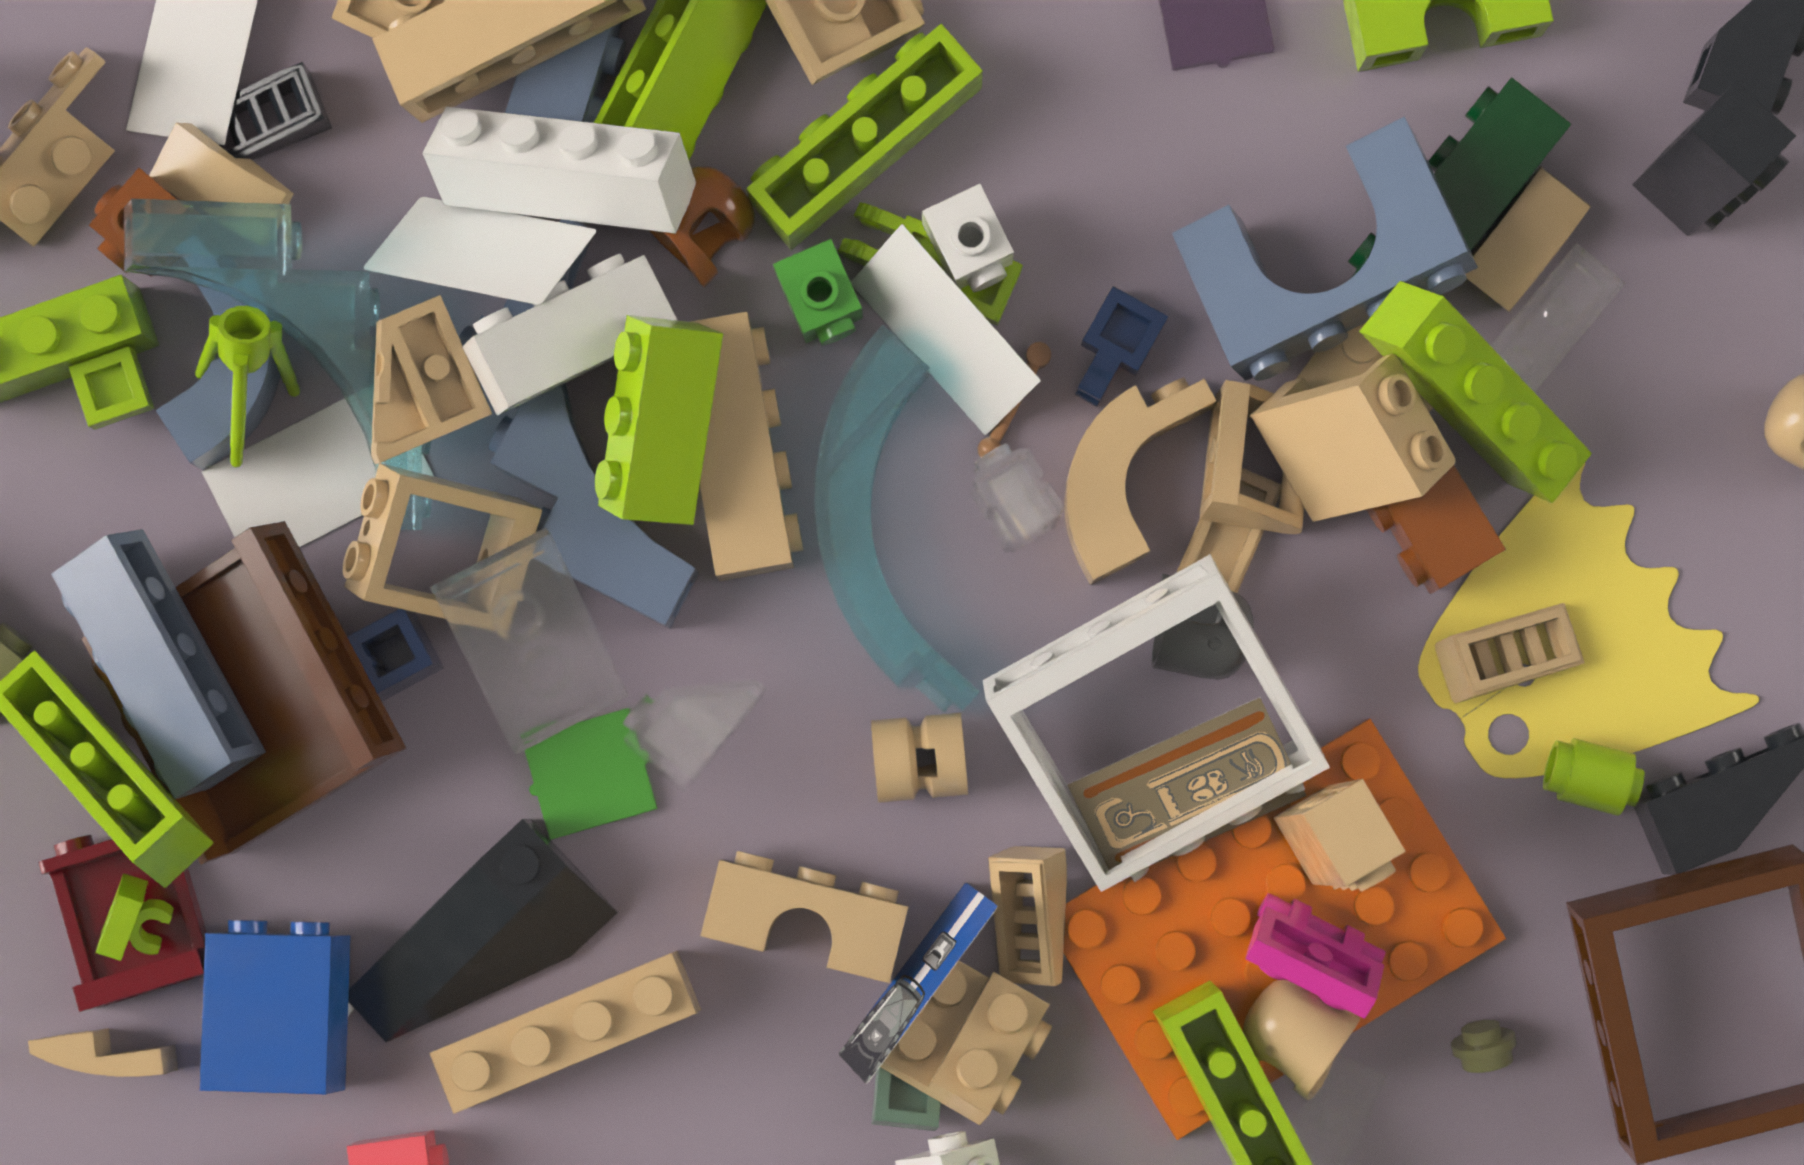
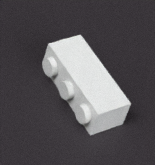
M621 253L612 256L586 270L591 279L586 283L569 290L565 280L560 281L540 305L533 304V308L512 317L508 307L473 324L477 335L468 340L462 348L497 416L613 360L615 343L619 334L624 332L626 315L677 320L645 255L628 263H625Z

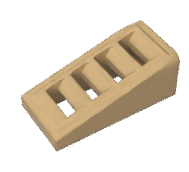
M1565 603L1451 635L1435 644V651L1454 703L1483 696L1585 663ZM1543 623L1555 655V659L1548 661L1536 629V625ZM1519 631L1530 664L1528 667L1523 666L1512 634ZM1491 639L1494 640L1505 672L1501 675H1498L1487 642Z
M1013 846L988 857L992 901L998 906L994 912L999 974L1007 980L1019 984L1046 986L1061 984L1067 888L1065 848ZM1024 873H1032L1033 880L1024 879ZM1023 897H1034L1035 907L1023 906ZM1022 924H1036L1038 933H1022ZM1021 949L1039 950L1040 960L1020 959Z

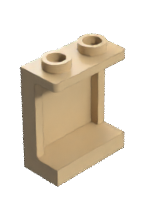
M1395 354L1381 357L1361 375L1310 389L1303 377L1288 381L1250 415L1295 493L1301 499L1312 522L1422 497L1455 464V457Z

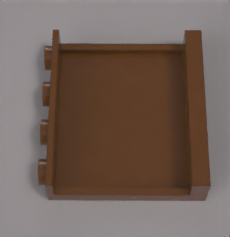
M285 521L248 528L231 540L235 547L234 549L175 587L266 753L212 788L176 799L214 842L197 858L201 865L240 851L407 749ZM84 636L81 639L91 656L92 667L97 676L105 683L118 707L125 730L134 738L151 773L171 794L169 788L157 776L150 753L137 730L127 721L123 712L122 702L107 675L95 663L92 648Z

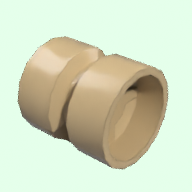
M961 712L927 715L920 726H913L906 717L871 720L878 803L914 800L920 789H926L932 798L968 795ZM916 749H935L936 764L917 767Z

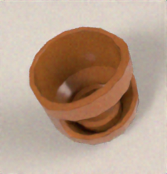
M701 166L692 168L696 184L676 234L651 230L649 232L692 272L698 283L705 288L718 274V270L711 259L726 243L732 240L744 242L755 224V212L751 200L745 191L731 177L716 168ZM708 212L713 213L720 221L693 234Z

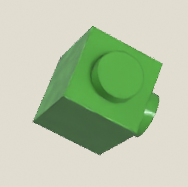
M832 239L773 264L777 280L805 343L818 338L821 345H828L856 331L853 323L863 319L862 307Z

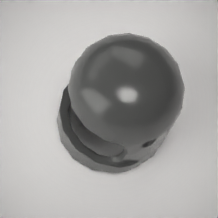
M1162 574L1161 581L1172 575ZM1232 592L1254 630L1253 614L1250 605L1242 596ZM1213 604L1154 637L1151 667L1205 679L1220 680L1229 678L1237 673L1243 666L1246 657L1216 605Z

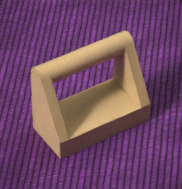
M1225 380L1215 395L1216 403L1211 408L1199 520L1284 534H1300L1302 532L1304 506L1284 472L1282 473L1279 508L1239 493L1247 418L1252 419L1250 415L1274 393L1252 384Z

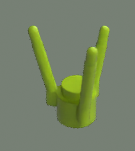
M235 306L227 309L221 316L214 315L210 317L209 336L195 371L196 377L200 379L217 356V353L222 362L233 371L230 463L236 468L243 464L248 374L257 371L267 361L270 351L288 394L292 397L300 394V387L282 342V324L278 321L270 322L264 312L251 306Z

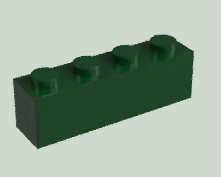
M1512 77L1499 93L1488 86L1465 115L1467 119L1474 123L1460 142L1449 134L1428 161L1431 169L1435 172L1434 175L1470 251L1572 125ZM1372 232L1348 260V263L1357 269L1352 277L1363 267L1370 256L1376 235Z

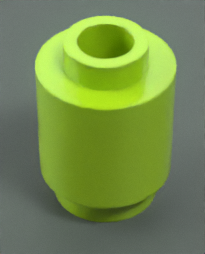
M1573 738L1570 743L1556 740L1546 763L1543 789L1555 792L1557 800L1619 816L1626 805L1636 806L1642 792L1645 772L1643 769L1636 768V755L1633 753Z

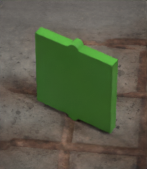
M630 708L521 739L534 782L530 786L529 791L532 795L538 796L550 840L658 809L646 764L650 761V755L641 750Z

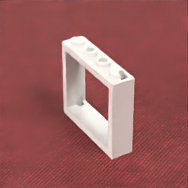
M1211 554L983 680L986 702L1101 892L1130 876L1136 882L1149 870L1148 866L1170 854L1181 856L1193 851L1204 842L1205 835L1227 823L1238 825L1252 819L1261 811L1262 804L1284 792L1295 794L1305 790L1303 782L1330 768L1319 743ZM1215 604L1293 739L1283 745L1291 765L1121 856L1122 863L1109 870L1066 781L1023 709Z

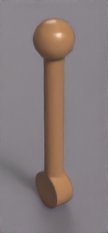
M1043 342L1031 344L1026 353L1027 365L1036 374L1038 369L1047 366L1051 359V350ZM1022 400L993 428L989 437L979 442L977 447L978 455L984 461L992 462L1001 456L1002 445L1000 442Z

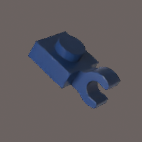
M1113 286L1082 340L1081 346L1092 351L1096 356L1081 380L1075 396L1097 407L1119 367L1136 376L1169 316Z

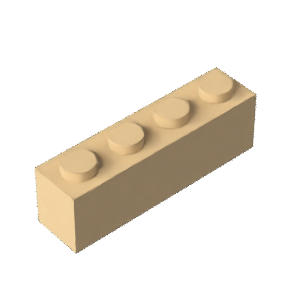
M444 0L445 2L423 13H410L399 17L390 24L388 31L372 38L400 106L423 123L443 113L446 107H455L647 9L643 0Z
M748 312L691 321L723 333L700 480L715 575L719 581L792 569L794 568L792 552L804 550L797 513L785 515L781 490L791 489L792 481L786 451L774 453L770 428L781 426V419L775 388L763 390L759 366L770 364L764 327L752 329Z
M1363 779L1328 785L1273 817L1313 885L1332 886L1334 890L1341 887L1342 890L1350 888L1351 891L1359 889L1360 892L1395 873L1396 869L1391 860L1406 852Z
M677 950L429 1054L452 1112L455 1114L687 1018L702 1009Z

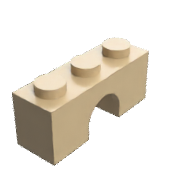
M741 851L736 852L734 863L719 860L700 936L764 952L767 950L772 927L779 916L790 909L805 908L818 913L830 928L832 947L826 968L890 983L909 907L896 903L898 890L861 882L858 894L834 888L837 875L799 866L797 877L794 878L771 872L774 863L773 859Z

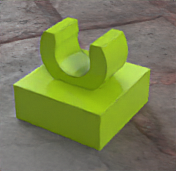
M130 346L68 367L87 425L94 430L155 409L136 351Z
M123 873L104 923L96 953L121 961L127 943L130 940L132 946L139 952L149 955L158 954L162 938L147 933L141 924L149 919L169 924L174 908L169 903L159 899L143 902L148 881Z

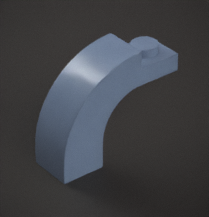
M194 235L174 248L179 259L209 303L214 315L221 316L227 309L235 306H251L264 312L270 322H279L278 314L265 286L252 274L247 275L235 284L232 283L240 274L219 244L210 249ZM271 351L267 361L257 371L248 374L245 440L263 420L277 391L280 373ZM218 353L204 375L192 387L156 410L189 463L203 471L230 454L231 450L230 430L233 371L222 362Z

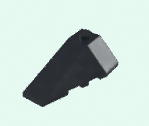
M522 819L485 853L349 989L348 1002L387 1043L572 957L618 911L532 819Z

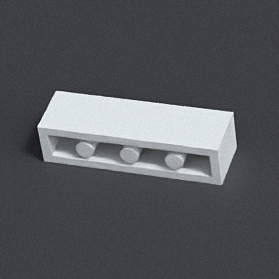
M446 107L422 153L444 205L675 234L687 210L696 185L680 133Z

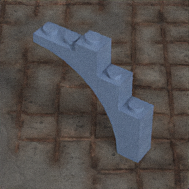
M560 220L561 223L587 227L578 221ZM592 239L560 280H565L569 290L574 287V282ZM507 299L504 308L508 307L512 317L533 308L534 305ZM468 325L459 335L462 345L474 335H477L475 328ZM477 377V380H478V382H479V384H480V386H481V389H482V391L485 393V391H484V389H483V387H482V385H481V383H480V381H479V379H478V377ZM564 383L515 407L517 412L514 418L511 419L505 416L500 421L491 438L488 449L495 454L490 463L498 471L557 500L552 510L546 507L542 508L533 541L534 545L529 556L547 567L671 629L699 572L687 562L652 541L632 520L620 519L598 506L599 498L595 491L596 473L575 427L567 384Z

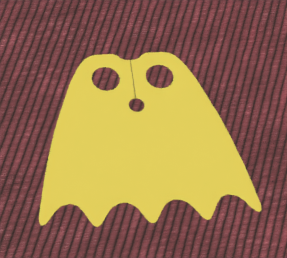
M1585 463L1553 503L1533 496L1504 529L1499 538L1506 550L1471 571L1435 624L1420 656L1418 674L1423 686L1436 705L1443 709L1452 710L1461 718L1465 727L1464 742L1466 748L1479 767L1485 773L1494 777L1507 779L1544 775L1551 748L1556 740L1570 743L1573 738L1634 753L1724 720L1754 707L1759 702L1757 695L1724 691L1711 681L1709 668L1722 642V632L1716 629L1693 630L1683 628L1671 619L1668 611V600L1677 582L1678 570L1674 567L1644 568L1630 561L1626 554L1625 541L1634 517V507L1628 504L1600 507L1592 506L1584 501L1580 491V479ZM1565 603L1585 662L1584 664L1534 679L1533 683L1526 687L1515 685L1504 690L1502 689V691L1499 690L1463 702L1454 703L1452 701L1435 651V644L1451 635ZM1544 623L1536 625L1547 661L1555 659ZM1519 631L1512 633L1522 663L1530 666ZM1488 640L1487 642L1498 675L1504 674L1505 672L1494 640ZM1503 714H1513L1520 717L1526 723L1529 730V739L1526 746L1520 752L1513 755L1497 752L1491 746L1488 739V730L1491 723Z

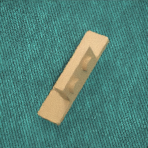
M87 47L79 55L74 51L69 52L56 65L48 78L54 85L38 104L31 99L16 112L8 124V129L13 133L0 147V221L33 247L115 152L114 149L66 111L106 62Z

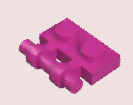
M1267 893L1258 910L1257 916L1260 918L1254 927L1245 959L1258 965L1270 977L1278 980H1288L1318 995L1328 1006L1338 1010H1348L1365 1019L1377 1000L1384 969L1382 961L1385 951L1364 941L1365 933L1349 925H1346L1342 930L1312 915V907L1297 899H1293L1291 903H1288Z

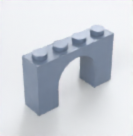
M1405 116L1346 145L1374 207L1377 229L1375 243L1369 258L1363 267L1342 285L1320 293L1304 294L1288 291L1270 281L1243 220L1230 205L1172 233L1228 362L1245 381L1253 377L1257 381L1269 379L1286 370L1290 365V359L1310 349L1313 352H1322L1341 344L1348 337L1347 331L1366 323L1399 281L1436 294H1443L1460 286L1467 279L1466 273L1478 268L1422 147Z

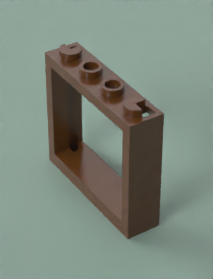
M1793 844L1566 902L1618 1141L1636 1165L1804 1122V1083L1654 1122L1613 934L1614 931L1788 887L1804 962V852Z

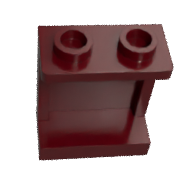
M92 835L81 836L54 845L55 857L38 862L41 875L49 874L52 878L82 983L72 987L79 1012L104 1007L204 976L205 933L207 931L188 868L164 888L132 863L112 839L94 844ZM123 873L148 881L143 902L159 899L169 903L174 908L169 924L155 919L146 920L141 924L147 933L162 938L158 954L149 955L141 953L132 946L130 940L127 943L121 961L96 953L104 923Z

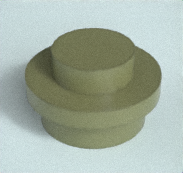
M1479 1020L1468 1023L1461 1028L1462 1034L1451 1042L1453 1056L1461 1060L1463 1070L1471 1073L1491 1072L1510 1065L1514 1060L1512 1049L1517 1045L1515 1032L1512 1029L1500 1027V1023L1496 1020Z

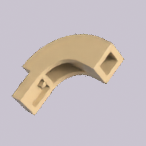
M1185 377L1165 385L1151 394L1155 404L1147 407L1135 385L1110 402L1096 416L1083 435L1072 460L1066 481L1064 514L1072 550L1090 585L1146 557L1150 552L1128 507L1125 493L1127 470L1132 458L1148 442L1211 410L1216 403V399L1205 378L1189 386Z

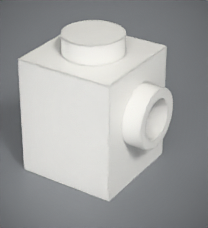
M977 184L922 211V225L946 274L960 289L970 285L972 292H978L998 283L1007 276L1004 268L1012 264L1014 251L981 184Z

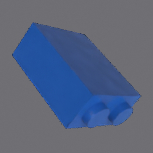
M228 920V932L205 933L199 1091L321 1095L344 1091L346 1087L351 935L329 934L330 922L292 921L290 923V933H267L268 921Z

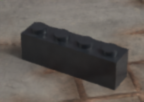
M1736 81L1661 153L1632 186L1687 236L1703 223L1713 230L1741 204L1744 205L1758 191H1762L1786 167L1790 161L1781 152L1796 135Z

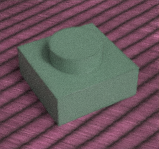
M880 1067L877 1070L871 1124L936 1131L939 1128L941 1102Z

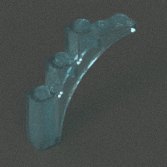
M131 199L124 206V272L178 278L224 293L246 306L258 308L272 321L280 322L282 329L311 353L341 390L365 435L371 455L376 336H370V326H376L377 321H379L380 297L377 288H369V272L292 269V260H300L302 227L300 222L291 221V204ZM431 441L381 463L422 473V454H429ZM373 461L374 468L377 473L379 463L375 464ZM413 494L410 495L400 532L422 530V518L430 517L432 499Z

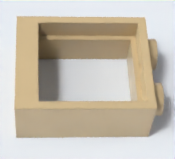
M379 463L375 478H371L367 482L362 493L360 509L364 518L358 539L350 543L344 556L343 576L346 579L344 587L364 601L507 633L542 509L518 497ZM411 494L490 513L466 601L385 583Z

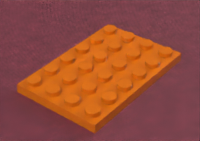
M1370 718L1321 747L1330 768L1303 782L1305 797L1213 837L1187 854L1181 856L1173 855L1149 866L1147 873L1136 882L1130 876L1102 892L1097 885H1094L1066 902L1063 954L1176 1140L1207 1123L1210 1119L1153 1011L1210 980L1223 993L1243 1031L1246 1016L1255 1000L1265 988L1278 980L1264 973L1258 965L1245 959L1254 927L1260 918L1257 916V913L1267 893L1288 903H1291L1293 899H1297L1312 907V915L1342 930L1346 925H1349L1365 933L1364 941L1385 951L1382 961L1384 969L1377 1000L1366 1018L1360 1017V1021L1353 1032L1506 939ZM1363 779L1406 852L1391 860L1396 869L1395 873L1360 892L1359 889L1351 891L1350 888L1342 890L1341 887L1334 890L1332 886L1313 885L1273 817L1328 785ZM1258 1061L1269 1083L1285 1075L1265 1061Z

